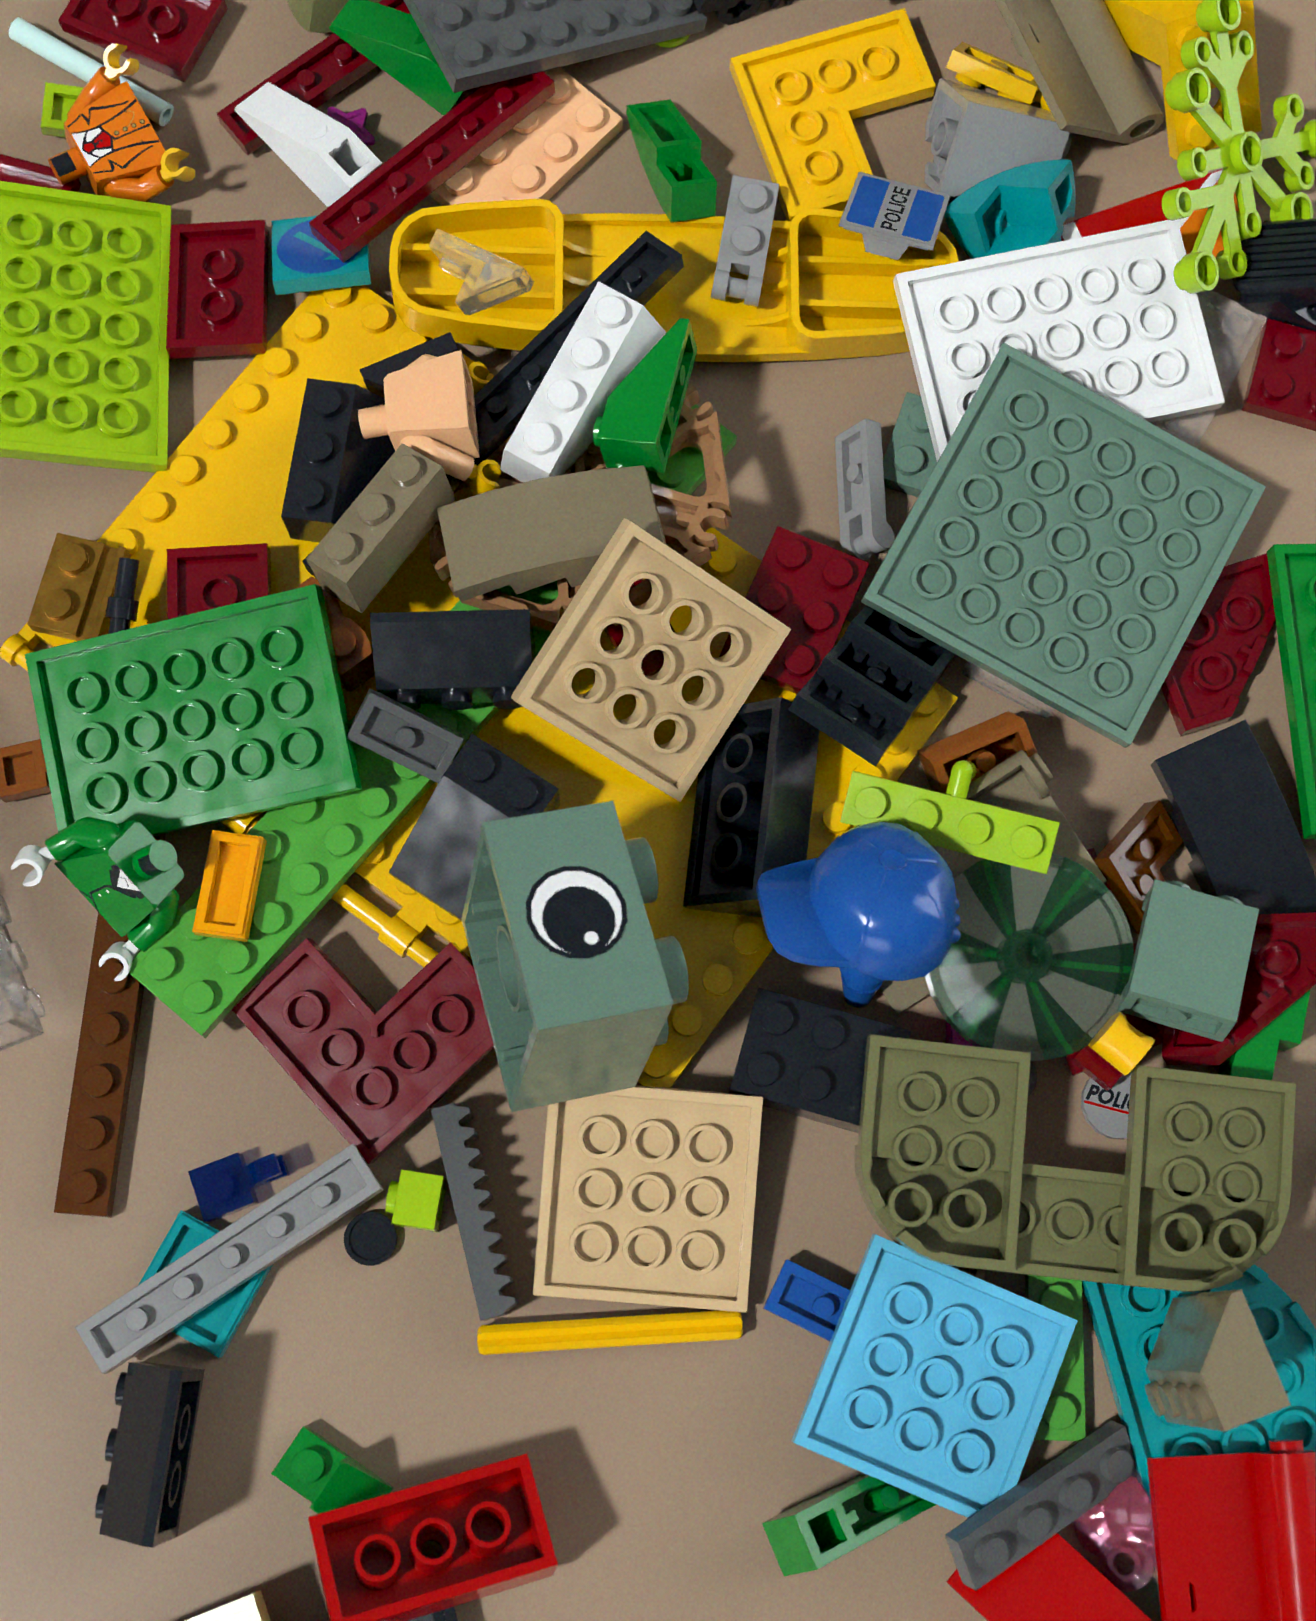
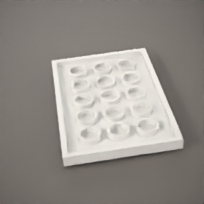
M1166 220L895 275L893 284L937 462L1003 343L1010 345L1150 423L1219 409L1225 403L1197 293L1190 294L1185 290L1179 289L1174 281V267L1186 255L1178 220Z

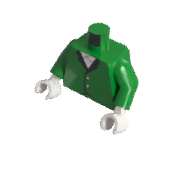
M93 817L80 818L46 839L45 847L41 848L37 845L24 846L16 856L11 870L24 863L32 865L35 869L27 874L22 883L24 886L31 887L41 881L49 862L54 859L57 860L55 865L113 929L121 937L127 934L129 939L127 942L114 943L99 960V967H101L108 958L119 959L123 963L124 968L114 981H121L129 974L132 960L136 957L137 953L140 950L146 952L176 921L180 896L174 888L185 877L184 871L177 864V853L173 845L164 840H156L140 822L132 820L116 824Z

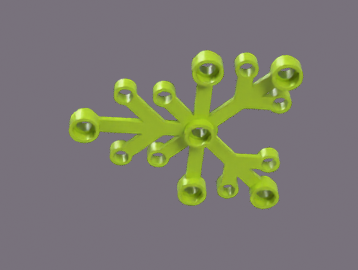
M1203 0L1197 6V24L1203 32L1210 33L1211 43L1203 36L1184 42L1181 47V60L1187 70L1175 74L1172 80L1167 83L1165 89L1166 101L1170 108L1182 113L1190 112L1219 146L1218 149L1208 151L1201 147L1182 151L1177 159V168L1180 176L1184 180L1190 181L1205 177L1208 171L1223 168L1219 181L1215 186L1192 191L1186 187H1181L1165 192L1162 197L1163 213L1171 221L1189 217L1194 210L1208 207L1192 252L1183 256L1181 261L1177 262L1174 267V281L1177 287L1190 294L1214 289L1218 283L1219 276L1226 280L1241 277L1245 274L1247 259L1242 250L1241 240L1257 237L1262 226L1260 215L1256 210L1253 187L1271 207L1270 221L1313 219L1312 202L1307 194L1300 191L1308 190L1313 186L1314 171L1311 164L1303 161L1297 152H1302L1304 155L1316 158V119L1308 121L1305 127L1301 128L1299 132L1294 133L1297 122L1301 121L1304 115V105L1301 97L1296 93L1278 97L1275 100L1273 114L1277 125L1272 138L1260 140L1256 133L1252 131L1245 132L1243 129L1237 85L1247 60L1253 56L1254 43L1251 35L1245 30L1228 35V31L1236 29L1241 20L1239 0ZM1209 79L1220 92L1224 121L1209 104L1211 98ZM1273 157L1277 159L1285 169V186L1293 194L1285 195L1261 166L1263 159ZM1235 191L1239 211H1236L1233 197ZM1221 230L1224 250L1220 251L1215 258L1212 251Z

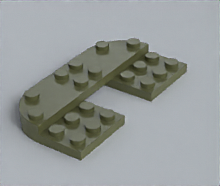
M879 1035L867 1036L858 1145L854 1146L856 1177L863 1200L877 1224L897 1244L904 1246L914 1254L936 1263L954 1267L1162 1290L1203 1291L1224 1286L1244 1276L1242 1273L1249 1269L1262 1255H1268L1282 1232L1287 1219L1291 1198L1296 1083L1136 1065L1131 1070L1125 1174L1023 1163L1031 1053Z

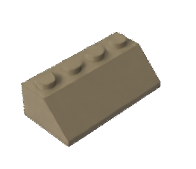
M1242 1289L1182 1294L1172 1299L1145 1369L1151 1382L1145 1385L1146 1394L1153 1410L1158 1416L1164 1415L1169 1423L1227 1431L1291 1405Z

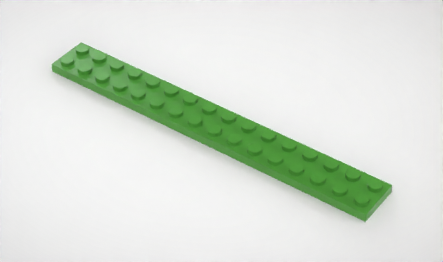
M694 405V406H692L691 408H692V409H695V408H699V406ZM720 423L725 457L736 445L737 436ZM696 447L681 449L668 458L665 473L648 472L650 484L691 495L706 479L702 451ZM557 580L520 594H516L510 585L497 589L501 593L540 605L552 603L558 596ZM459 600L450 611H474L482 609L467 604H463ZM532 625L536 658L552 631ZM493 702L473 703L471 708L465 710L445 709L442 707V704H421V708L415 711L463 734L464 740L454 757L455 759L472 734L476 736L500 708L495 707ZM355 716L349 721V726L351 725ZM353 742L361 790L268 810L246 834L261 836L267 841L248 942L198 936L192 932L200 895V885L178 909L173 926L146 952L140 951L132 960L129 973L206 1039L432 786L434 781Z

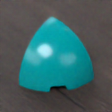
M1047 160L1011 168L979 182L947 206L944 217L951 233L965 253L971 259L1060 242L1064 231V221L1068 218H1073L1075 215L1076 195L1072 161Z

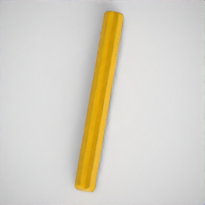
M704 1311L482 1325L478 1327L477 1346L480 1354L491 1355L732 1340L742 1337L743 1323L741 1312Z

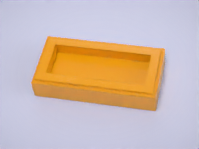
M212 830L192 930L195 935L248 942L267 843L264 837Z

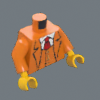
M111 44L105 49L103 54L105 67H100L84 86L67 114L64 130L70 149L48 158V161L61 186L86 176L96 195L149 202L172 187L174 179L189 182L195 178L196 173L195 169L188 166L178 170L180 161L187 158L189 153L178 148L165 150L129 83L125 81L120 84L119 77L121 75L133 76L138 72L139 62L137 59L129 58L121 67L119 58L126 51L127 46Z

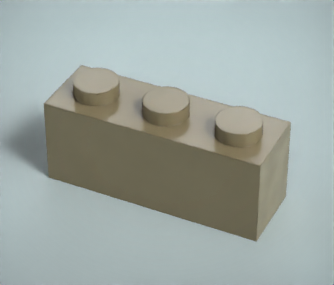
M403 443L306 558L324 591L358 612H364L439 520L437 508L453 503L455 500L443 466Z

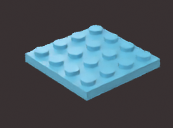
M872 1234L791 1441L970 1518L1017 1485L1078 1320L949 1265L927 1260L914 1254L902 1245Z

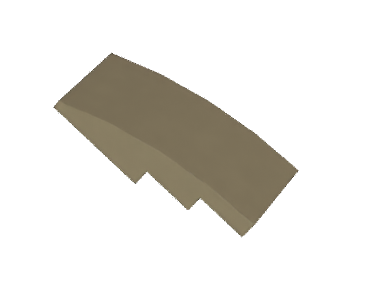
M644 465L596 469L540 478L487 491L437 508L453 590L461 602L510 585L516 594H520L562 578H566L571 587L583 584L624 518L633 522L666 545L649 476Z

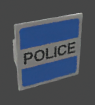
M859 172L839 226L844 227L846 230L862 233L865 252L899 260L909 246L927 251L928 249L933 250L950 195Z

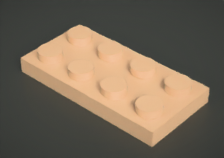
M561 67L549 69L545 74L554 81L555 94L429 195L442 206L487 201L549 200L623 129V118Z

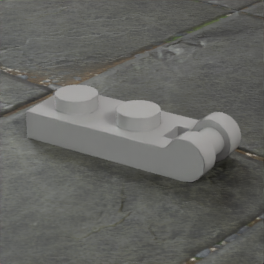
M733 175L711 292L712 299L725 301V296L744 299V305L758 307L779 189L778 183ZM730 272L748 275V280L729 277Z
M867 418L835 437L841 552L863 561L869 559L872 552L880 553L890 548L895 540L894 531L886 521L881 423Z

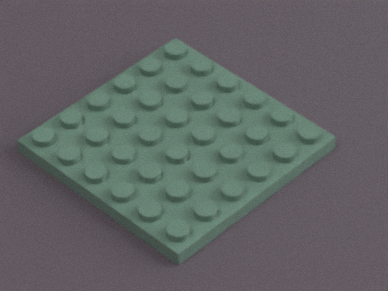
M1003 343L861 602L1126 748L1134 740L1266 486L1010 345Z

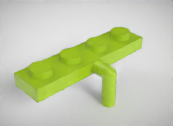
M967 760L958 761L953 765L946 794L853 771L840 820L842 823L854 826L876 822L900 824L913 832L919 833L932 846L1043 874L1048 872L1060 825L1058 821L966 799L971 779L976 775V766Z

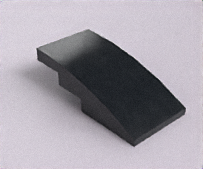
M866 605L851 621L843 637L824 657L816 673L798 692L788 710L876 766L918 710L956 654Z
M1246 719L1162 756L1151 764L1174 809L1170 817L1193 859L1188 866L1203 893L1215 897H1234L1240 900L1243 905L1259 909L1258 914L1316 912V876L1291 812Z

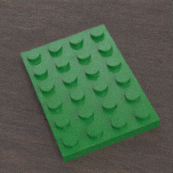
M313 584L25 654L58 832L80 818L93 817L116 824L135 820L140 822L152 836H158L362 789L353 741L347 739L350 726L323 591L319 585Z

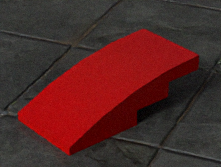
M1058 1533L976 1591L962 1583L958 1569L946 1581L987 1621H1152Z

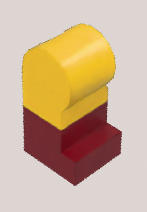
M1118 1012L1105 1019L1092 1037L1086 1039L1070 1061L1103 1089L1108 1091L1120 1077L1126 1076L1141 1061L1155 1040L1134 1028L1127 1021L1126 1016Z

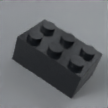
M758 988L729 1093L763 1096L762 1106L859 1133L867 1036L879 1035L909 1039L911 1031Z

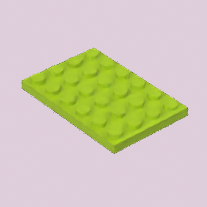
M0 181V457L153 473L166 471L169 354L166 349L171 205Z

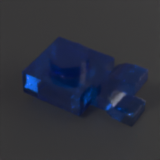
M237 1152L188 1171L204 1222H212L259 1204L254 1188L289 1176L283 1155L277 1156L275 1153L246 1165L243 1154Z

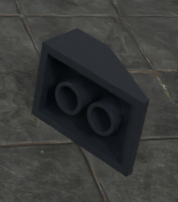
M472 734L439 781L389 870V874L462 921V913L482 823L557 810L560 806L559 788Z

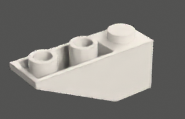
M269 82L235 107L234 111L327 207L336 202L382 164L349 127Z

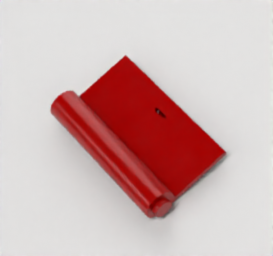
M1270 1440V1451L1147 1458L1162 1621H1316V1451L1304 1450L1303 1440Z

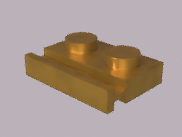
M57 533L27 625L35 632L75 641L106 635L110 623V618L105 617L108 597L114 596L119 557H131L127 548L120 546L119 548L109 547L102 542Z

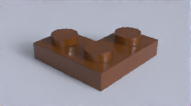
M1160 800L1144 803L1094 859L1138 936L1144 916V911L1142 910L1143 900L1155 879L1165 882L1160 869L1183 843L1178 830Z

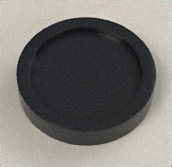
M365 1212L357 1215L349 1222L344 1233L346 1252L355 1262L362 1265L375 1266L384 1263L392 1256L397 1247L398 1235L394 1224H392L388 1217L377 1212Z

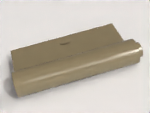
M995 0L1013 36L1011 40L1018 54L1026 61L1061 131L1127 144L1148 137L1161 126L1164 121V115L1104 0Z

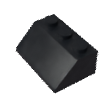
M307 378L281 514L291 539L320 543L395 453L389 435L364 439L359 425L358 410L384 405L385 398L357 384Z
M530 609L370 613L377 692L413 710L420 709L421 704H442V707L445 709L465 710L471 708L473 703L492 702L495 707L502 709L522 707L510 697L535 659V640Z
M129 1362L127 1372H121L115 1391V1404L121 1406L118 1428L110 1430L105 1448L106 1462H111L108 1485L103 1484L100 1487L95 1506L96 1519H102L99 1534L152 1548L177 1537L205 1369L149 1362Z

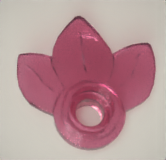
M1131 1476L1112 1490L1104 1505L1101 1503L1097 1504L1073 1521L1075 1533L1081 1545L1099 1557V1566L1102 1574L1118 1589L1123 1591H1136L1144 1587L1152 1579L1155 1566H1157L1151 1499L1139 1480ZM1124 1552L1132 1556L1135 1562L1133 1572H1124L1119 1568L1117 1564L1119 1553Z

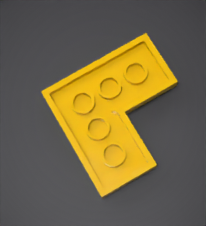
M905 8L730 58L729 69L773 183L779 184L777 196L786 220L790 222L796 213L806 208L814 207L844 211L858 173L863 172L873 175L853 125V119L932 97L936 87Z

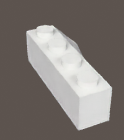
M598 281L503 450L501 471L523 483L540 478L563 475L588 449V446L593 442L595 420L598 416H603L608 396L666 334V331L642 304Z

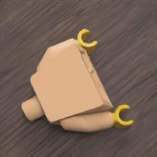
M461 350L439 357L424 354L405 368L388 373L383 379L385 404L358 410L359 425L364 439L389 435L395 451L403 443L443 466L445 474L461 481L470 478L469 486L474 495L500 488L496 481L501 475V469L496 461L487 459L479 465L474 464V458L480 457L474 395L489 382V380H486L489 372L487 367L481 362H474L467 368Z

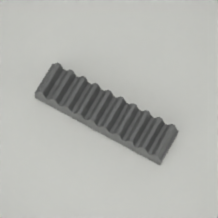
M455 1103L433 1108L431 1112L480 1321L508 1315L507 1312L519 1303L518 1298L503 1296L502 1293L504 1289L514 1282L511 1276L499 1275L497 1272L499 1268L509 1261L506 1255L493 1253L492 1251L493 1248L504 1240L500 1233L488 1232L487 1230L499 1219L495 1212L483 1211L482 1209L494 1198L490 1191L477 1188L487 1181L489 1177L484 1170L473 1168L474 1165L484 1159L483 1153L479 1149L468 1148L470 1144L479 1139L478 1133L474 1128L463 1127L474 1118L473 1112L469 1107L456 1106Z

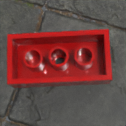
M527 1453L308 1517L309 1530L330 1621H408L551 1577L558 1566ZM430 1541L437 1542L442 1548V1556L436 1559L426 1558L420 1552L422 1546Z

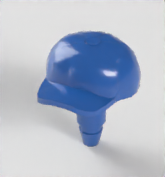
M876 822L857 825L839 835L818 858L773 868L762 873L757 881V895L766 934L776 952L792 962L821 967H839L844 999L853 1007L861 1008L867 1006L884 980L906 981L925 977L937 968L938 965L942 964L949 953L951 943H956L961 937L959 929L956 928L960 924V917L956 913L960 902L956 897L952 871L945 859L919 833L913 832L900 824Z

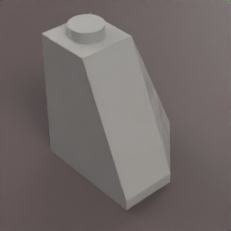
M940 78L926 121L925 141L931 142L934 162H928L925 165V183L933 191L949 194L950 197L961 195L979 182L1011 168L1035 162L1065 158L1071 145V133L1059 129L1050 111Z

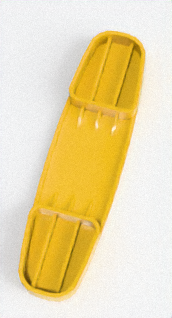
M523 199L470 202L422 208L405 217L393 234L390 246L389 274L395 311L404 325L417 334L437 338L451 332L454 341L457 343L521 351L645 231H648L682 254L684 267L644 305L666 333L680 318L690 319L697 346L694 362H768L870 357L910 352L893 284L895 275L959 262L955 247L946 235L940 231L933 250L928 249L927 251L909 246L899 260L865 252L862 233L846 230L844 227L839 226L844 211L814 207L806 208L796 213L791 222L773 220L758 307L744 305V299L725 296V301L711 298L725 217L712 216L671 223L666 214H562L557 205L549 200ZM734 272L729 274V277L748 280V275Z

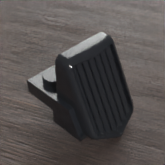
M1316 218L1270 222L1265 220L1262 222L1261 231L1257 237L1241 240L1242 250L1247 259V269L1243 276L1232 278L1235 289L1241 292L1238 304L1265 321L1268 318L1279 322L1288 321L1294 326L1316 331Z

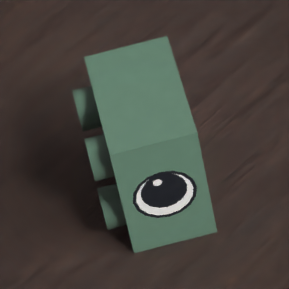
M613 801L482 823L461 919L511 1112L635 1087L653 1047L667 1042V1017L673 1004L683 1003L688 998V972L681 946L674 936L654 939L644 906L646 903L655 902L658 895V875L652 849L644 837L624 839Z

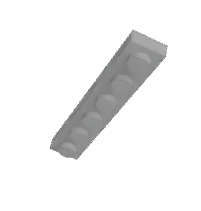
M351 1144L75 1328L102 1374H108L384 1189L357 1146Z

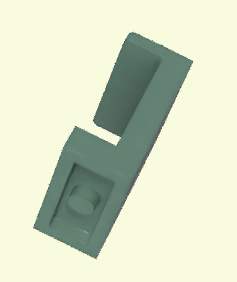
M1155 879L1143 900L1142 910L1144 911L1140 934L1130 978L1122 991L1118 1012L1223 1042L1237 1022L1259 909L1243 905L1240 900L1234 897H1215L1192 890L1182 882H1163Z

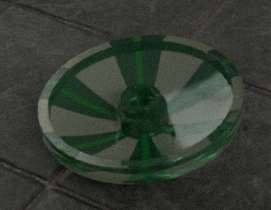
M1052 853L1047 874L988 859H983L973 864L954 879L956 897L960 902L959 908L956 910L960 917V924L956 928L959 929L961 937L956 943H951L949 953L942 964L925 976L931 997L938 1010L949 1025L975 1047L1031 1053L1030 1062L1063 1057L1086 1047L1108 1019L1118 1013L1121 994L1129 981L1134 960V947L1130 927L1118 901L1106 885L1091 871L1073 860Z

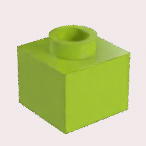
M401 1170L399 1182L391 1180L386 1198L385 1211L393 1213L392 1224L439 1233L448 1180L444 1176Z

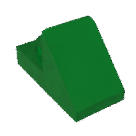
M308 1426L301 1428L271 1473L312 1503L310 1509L317 1514L389 1494L394 1489L392 1485Z

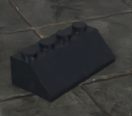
M779 697L743 704L699 772L683 907L693 910L762 917L756 889L757 881L761 874L773 868L807 860L820 730L788 710L792 704L791 701Z

